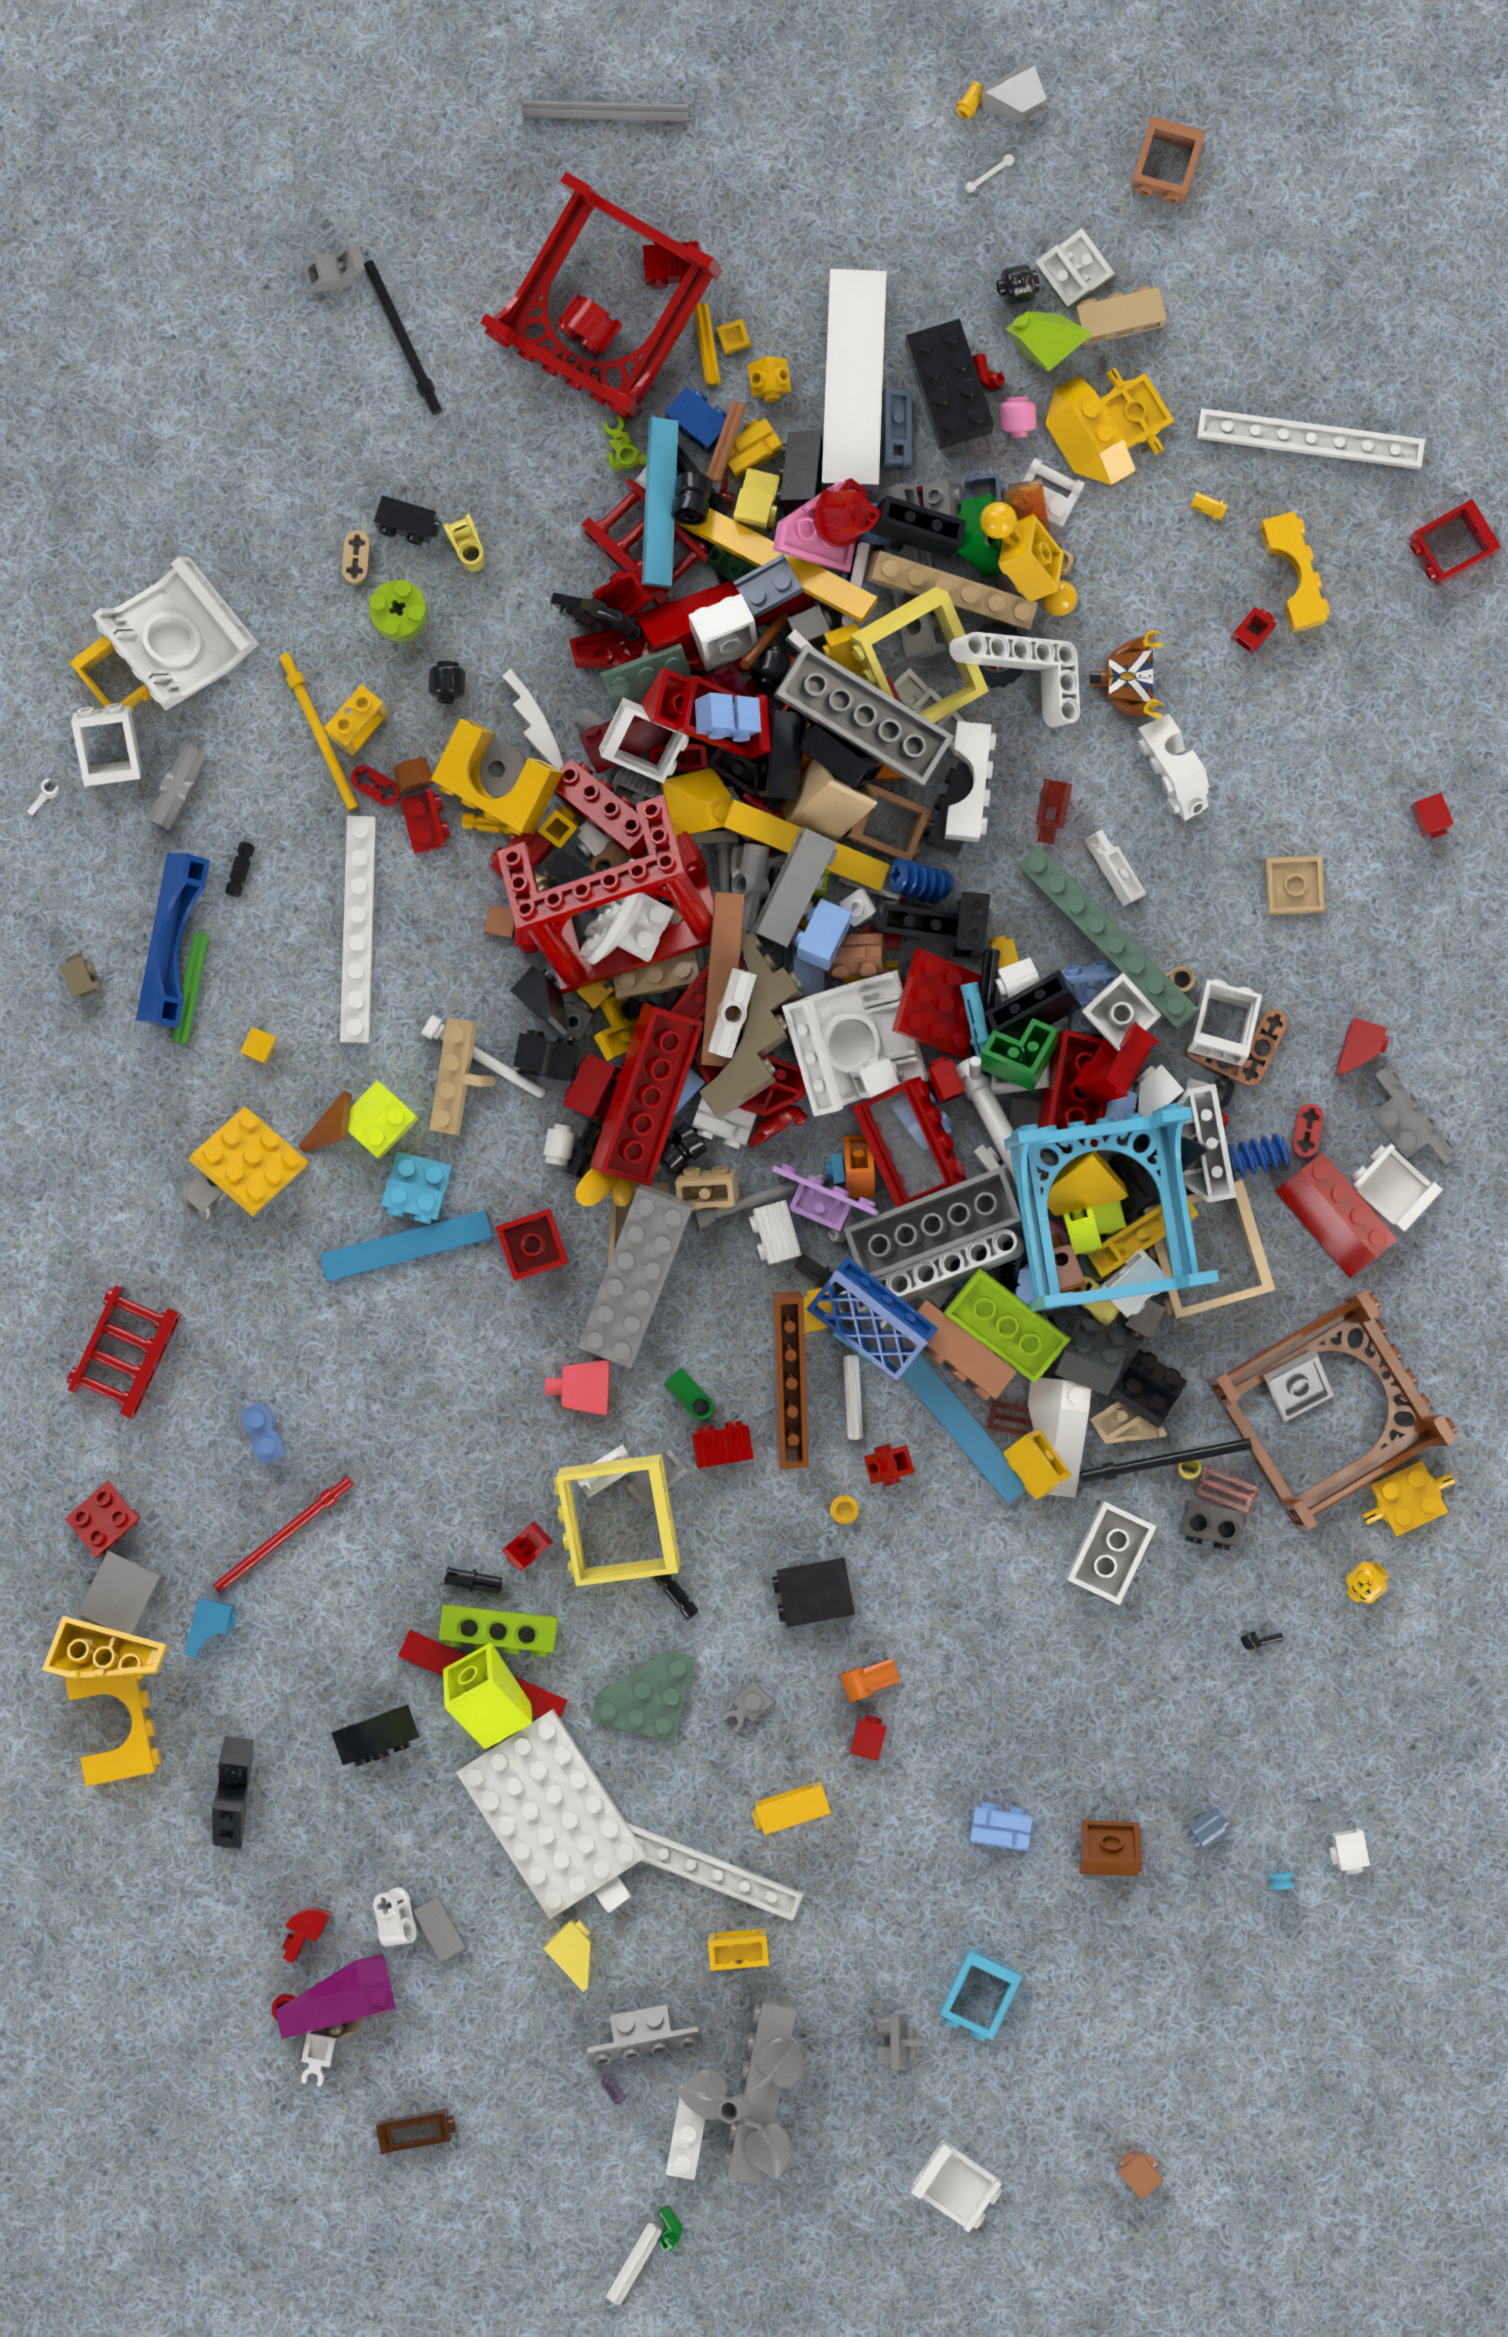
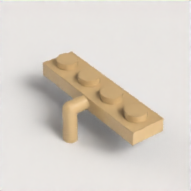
M447 1017L429 1130L460 1135L467 1086L492 1087L496 1084V1078L492 1075L479 1076L469 1074L478 1022Z

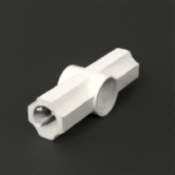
M736 968L731 969L722 1002L717 1009L718 1016L707 1049L708 1052L732 1058L741 1026L747 1016L746 1009L756 980V974ZM732 1005L737 1006L739 1010L737 1018L727 1020L725 1017L726 1009Z

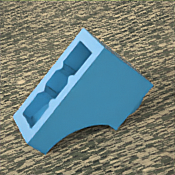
M203 1597L198 1598L184 1655L198 1657L203 1646L211 1637L219 1633L226 1635L229 1634L230 1629L234 1630L238 1619V1613L234 1612L236 1605Z

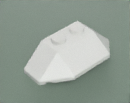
M1216 1084L1187 1089L1178 1103L1182 1104V1108L1191 1107L1193 1118L1184 1122L1181 1135L1208 1146L1209 1150L1183 1173L1185 1187L1208 1203L1236 1198Z

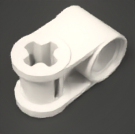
M400 1887L393 1888L388 1893L378 1894L374 1899L373 1908L378 1925V1936L382 1945L386 1947L413 1943L416 1939L417 1930L413 1920L409 1894Z

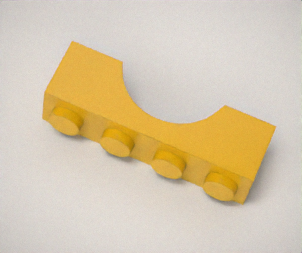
M1295 511L1262 520L1259 528L1267 553L1280 555L1287 559L1295 568L1298 576L1297 591L1283 606L1291 633L1323 625L1328 619L1327 615H1330L1327 600L1325 598L1322 599L1319 588L1322 587L1319 573L1317 571L1313 572L1311 562L1314 560L1310 545H1305L1303 539L1305 534L1303 520L1301 518L1297 519Z

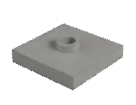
M1314 1349L1263 1375L1277 1412L1283 1422L1334 1396L1318 1354Z

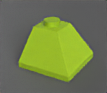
M1026 311L1006 328L1019 353L1048 372L1091 336L1088 330L1065 316L1056 313Z

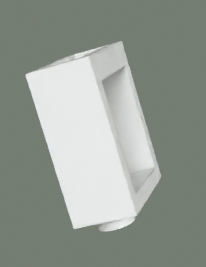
M622 698L599 746L601 757L664 783L667 775L671 776L677 765V760L675 759L679 751H684L689 736L669 729L673 733L657 765L618 749L634 715L650 721L642 705Z
M115 703L99 710H94L93 707H85L73 713L71 724L84 786L141 779L142 764L130 705L123 706L120 703ZM122 722L130 760L90 766L82 727Z
M1207 979L1201 989L1197 1005L1199 1012L1195 1014L1187 1051L1242 1066L1249 1056L1262 995L1255 993L1253 989L1247 987L1236 988L1229 986L1222 980ZM1209 998L1247 1009L1240 1043L1201 1033Z

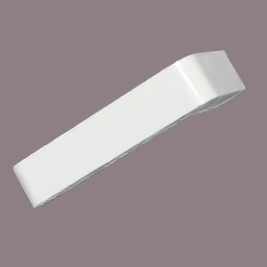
M972 632L956 637L951 641L949 651L951 657L956 662L1040 671L1042 715L1045 723L1049 727L1055 728L1078 720L1080 716L1077 650L1072 643L1060 640Z

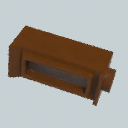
M447 2108L380 2120L376 2124L381 2154L450 2142L452 2133H456L454 2116H448Z

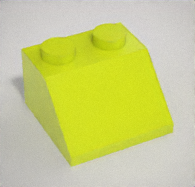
M376 1080L350 1108L348 1131L376 1158L381 1160L419 1118L384 1085Z

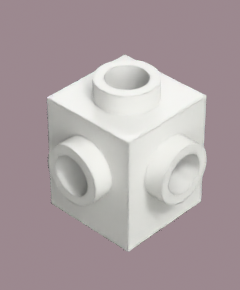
M1206 788L1180 801L1176 799L1173 792L1167 793L1168 799H1166V804L1173 814L1178 813L1186 821L1209 807L1206 796L1208 789Z

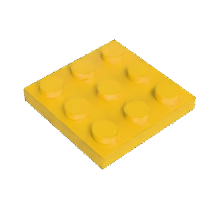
M246 1106L193 1152L189 1158L193 1165L252 1217L301 1173L309 1163Z

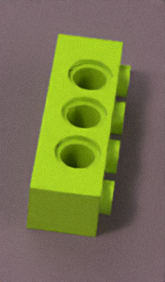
M443 1604L439 1640H445V1646L462 1647V1642L473 1643V1649L478 1650L491 1643L493 1646L502 1647V1652L519 1654L520 1649L531 1650V1656L548 1657V1652H555L559 1617ZM465 1620L476 1622L478 1630L475 1635L468 1636L463 1632L462 1625ZM494 1623H501L505 1626L506 1636L503 1639H496L492 1636L491 1627ZM529 1626L535 1631V1638L532 1642L527 1643L521 1640L519 1632L522 1627Z

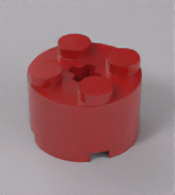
M576 292L557 320L559 322L557 327L562 330L561 332L574 342L577 338L581 339L580 343L584 345V348L596 357L600 353L604 354L623 325L617 319L614 321L608 317L609 312L583 295L582 297L578 292Z

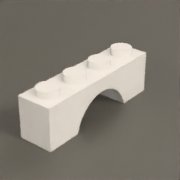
M957 721L953 755L962 759L970 768L973 776V788L964 800L948 807L945 839L979 842L980 835H986L988 818H984L982 815L983 806L989 807L990 790L985 789L986 778L991 779L993 771V761H988L989 750L995 749L996 733H991L992 725Z

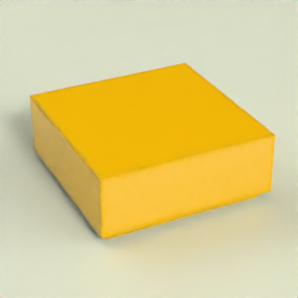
M743 319L716 327L725 356L752 347Z

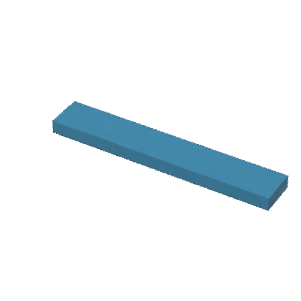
M483 1210L320 1254L326 1281L330 1282L494 1237L487 1211Z
M919 1353L901 1375L902 1378L1007 1504H1009L1026 1490L1023 1481L1009 1467L1007 1459L999 1447Z

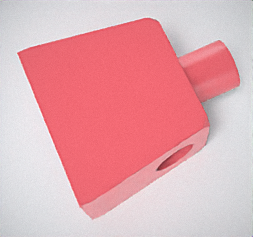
M602 1360L563 1366L562 1378H545V1395H562L561 1405L565 1408L608 1415L610 1361Z

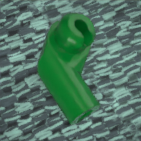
M666 2205L657 2212L665 2225L659 2246L663 2251L669 2252L678 2246L683 2227L671 2207Z

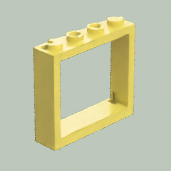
M934 587L849 636L854 649L852 653L857 661L861 662L864 669L862 677L865 681L893 697L872 644L931 610L935 612L948 646H950L954 638L966 635L948 591ZM955 661L965 686L918 714L935 723L987 693L989 690L978 665Z
M662 1454L559 1469L556 1478H553L555 1485L554 1493L555 1495H560L561 1505L558 1506V1516L560 1523H565L566 1533H563V1544L565 1550L570 1551L571 1560H568V1572H570L571 1577H574L576 1586L679 1572L681 1562ZM649 1470L664 1558L586 1568L571 1480Z

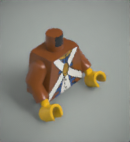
M1150 630L1145 636L1130 640L1112 651L1105 661V671H1089V687H1105V700L1111 702L1113 708L1128 717H1147L1150 715L1155 719H1161L1163 716L1158 712H1154L1157 706H1164V704L1157 699H1153V650H1148L1150 647H1163V642L1154 643V637L1162 634L1160 631Z

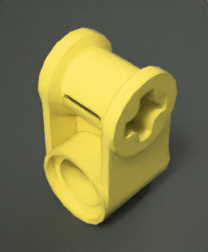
M466 514L464 519L453 524H443L452 547L455 548L464 569L471 572L482 569L486 558L470 515ZM470 551L479 553L478 558L474 561L466 560L465 556Z
M1084 1277L1086 1284L1088 1283L1091 1286L1089 1291L1100 1289V1285L1090 1277ZM1111 1300L1080 1304L1097 1322L1109 1326L1121 1312Z

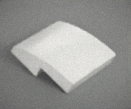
M1083 228L1060 246L1057 244L1035 261L1068 308L1116 275Z

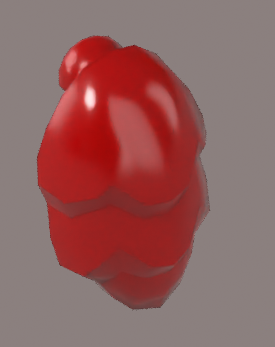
M789 1105L769 1115L768 1118L756 1125L755 1132L748 1140L750 1148L762 1144L781 1132L792 1121L796 1126H801L808 1119V1116L797 1105Z

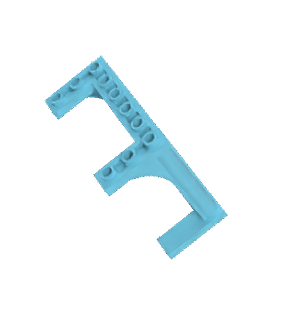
M1181 1103L1168 1104L1152 1111L1153 1115L1150 1117L1142 1118L1141 1113L1124 1115L1125 1120L1114 1122L1113 1117L1096 1119L1095 1125L1085 1126V1121L1068 1123V1129L1057 1130L1056 1125L1040 1127L1039 1129L1038 1124L1024 1125L1015 1129L1016 1131H1012L1011 1136L1004 1139L1005 1151H1011L1033 1288L1034 1299L1029 1300L1031 1312L1199 1287L1219 1282L1217 1270L1199 1272L1186 1196L1181 1163V1134L1184 1122L1193 1118L1191 1107L1182 1108ZM1128 1133H1131L1126 1145L1120 1146L1117 1144L1116 1139L1118 1136L1119 1139H1123ZM1140 1134H1146L1150 1141L1148 1148L1142 1153L1135 1152L1133 1150L1135 1138ZM1109 1136L1104 1143V1139L1102 1137ZM1092 1139L1098 1142L1097 1147L1090 1145ZM1079 1140H1084V1146L1079 1142ZM1056 1144H1059L1061 1147H1068V1144L1071 1145V1153L1064 1154ZM1042 1149H1050L1057 1155L1058 1163L1055 1166H1049L1041 1160L1039 1153ZM1110 1150L1133 1158L1148 1171L1157 1186L1160 1196L1173 1278L1077 1293H1060L1047 1202L1049 1191L1056 1175L1069 1161L1086 1152ZM1156 1150L1157 1156H1153L1156 1164H1150L1147 1161V1157ZM1037 1167L1042 1171L1048 1172L1046 1180H1040L1042 1172L1038 1173Z

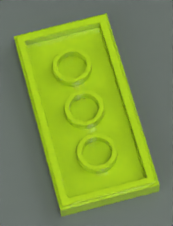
M980 1267L944 1311V1315L1035 1384L1071 1340L1069 1335L1039 1312H1031L1030 1306Z

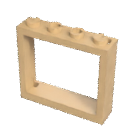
M1243 1180L1234 1182L1236 1198L1232 1199L1258 1286L1184 1308L1181 1306L1177 1290L1166 1291L1167 1298L1163 1299V1304L1167 1315L1172 1314L1173 1320L1275 1290ZM1197 1194L1187 1196L1192 1204L1204 1201ZM1161 1204L1143 1208L1141 1210L1142 1216H1138L1139 1219ZM1161 1239L1148 1247L1147 1251L1152 1260L1156 1259V1263L1169 1278H1173Z

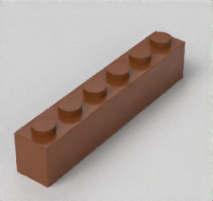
M800 1291L771 1292L777 1463L780 1469L809 1468L804 1297Z

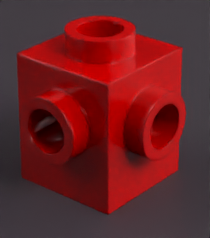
M889 1443L875 1447V1454L864 1456L871 1484L883 1481V1485L886 1487L900 1483L899 1477L915 1473L907 1445L891 1449Z

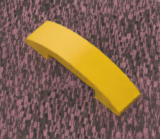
M1187 1197L1190 1220H1192L1199 1213ZM1161 1205L1101 1243L1103 1248L1096 1249L1093 1253L1087 1254L1101 1277L1126 1263L1140 1248L1144 1251L1166 1236Z

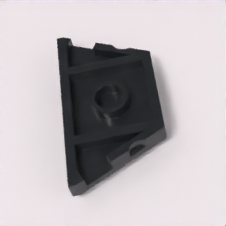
M1146 1134L1138 1135L1133 1142V1150L1137 1153L1144 1152L1149 1146V1137ZM1181 1135V1163L1184 1173L1209 1150V1147ZM1156 1150L1147 1157V1161L1150 1164H1156L1153 1156H1157ZM1118 1153L1108 1163L1125 1183L1128 1196L1120 1201L1124 1212V1220L1129 1222L1159 1195L1153 1178L1140 1163L1125 1154Z

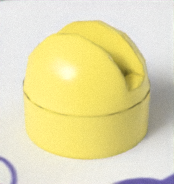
M1194 1460L1179 1463L1177 1466L1178 1474L1185 1480L1195 1479L1201 1472L1200 1461ZM1182 1466L1195 1470V1473L1182 1470Z

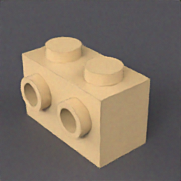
M715 1166L711 1170L700 1171L698 1167L686 1168L683 1172L679 1173L675 1181L676 1196L695 1204L693 1211L709 1207L717 1209L730 1208L735 1206L740 1196L737 1169H729L728 1166Z

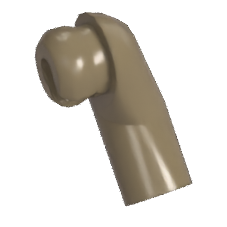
M366 2019L328 2028L329 2033L334 2035L336 2039L341 2040L357 2035Z

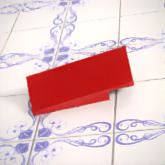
M662 668L641 701L649 720L747 758L746 741L736 742L733 741V737L710 739L708 735L697 734L696 699L711 692L732 695L734 702V697L741 695L693 675L687 678L669 669Z

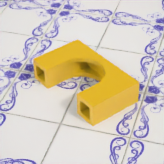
M460 718L431 780L439 784L438 789L451 796H454V794L462 798L461 803L473 809L478 807L484 810L483 815L486 818L495 822L501 820L506 823V829L520 836L522 833L534 834L563 772L542 760L528 758L512 790L503 797L497 799L492 797L482 785L480 766L495 733L473 720Z
M144 1674L65 1678L69 1700L99 1694L112 1695L120 1699L127 1706L132 1718L131 1732L123 1745L114 1750L86 1755L80 1758L85 1786L153 1773L158 1770L157 1765L161 1764V1756L158 1747H153L151 1736L156 1734L153 1719H148L146 1708L150 1707V1700L147 1690H142L140 1680L144 1679Z

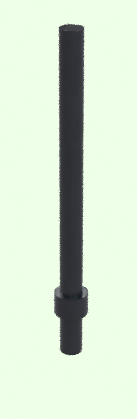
M367 261L364 263L365 270L417 381L416 388L420 396L425 398L431 414L437 415L442 412V408L434 393L436 390L432 380L427 378L374 261Z
M1250 1438L1119 1464L1109 1462L1102 1464V1467L1080 1471L1082 1482L1102 1478L1107 1481L1117 1479V1475L1251 1450L1252 1444Z

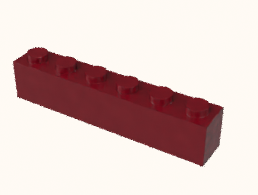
M734 662L721 665L714 672L700 677L738 695L750 697ZM634 715L618 749L638 756L668 742L673 731ZM613 717L610 721L599 726L589 727L584 733L579 735L584 750L597 775L619 765L602 758L599 751V746Z

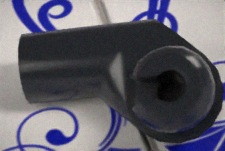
M1220 1076L1215 1083L1216 1088L1219 1090L1217 1094L1220 1109L1229 1105L1235 1089L1233 1080H1229L1227 1076Z

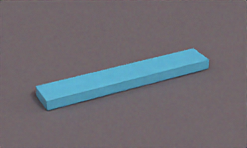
M651 417L648 420L642 585L669 589L672 587L675 520L671 517L673 499H675L679 421Z

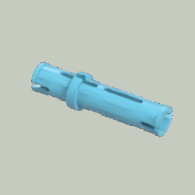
M977 981L960 985L972 1036L970 1044L974 1045L976 1056L981 1059V1052L991 1034L988 1032Z

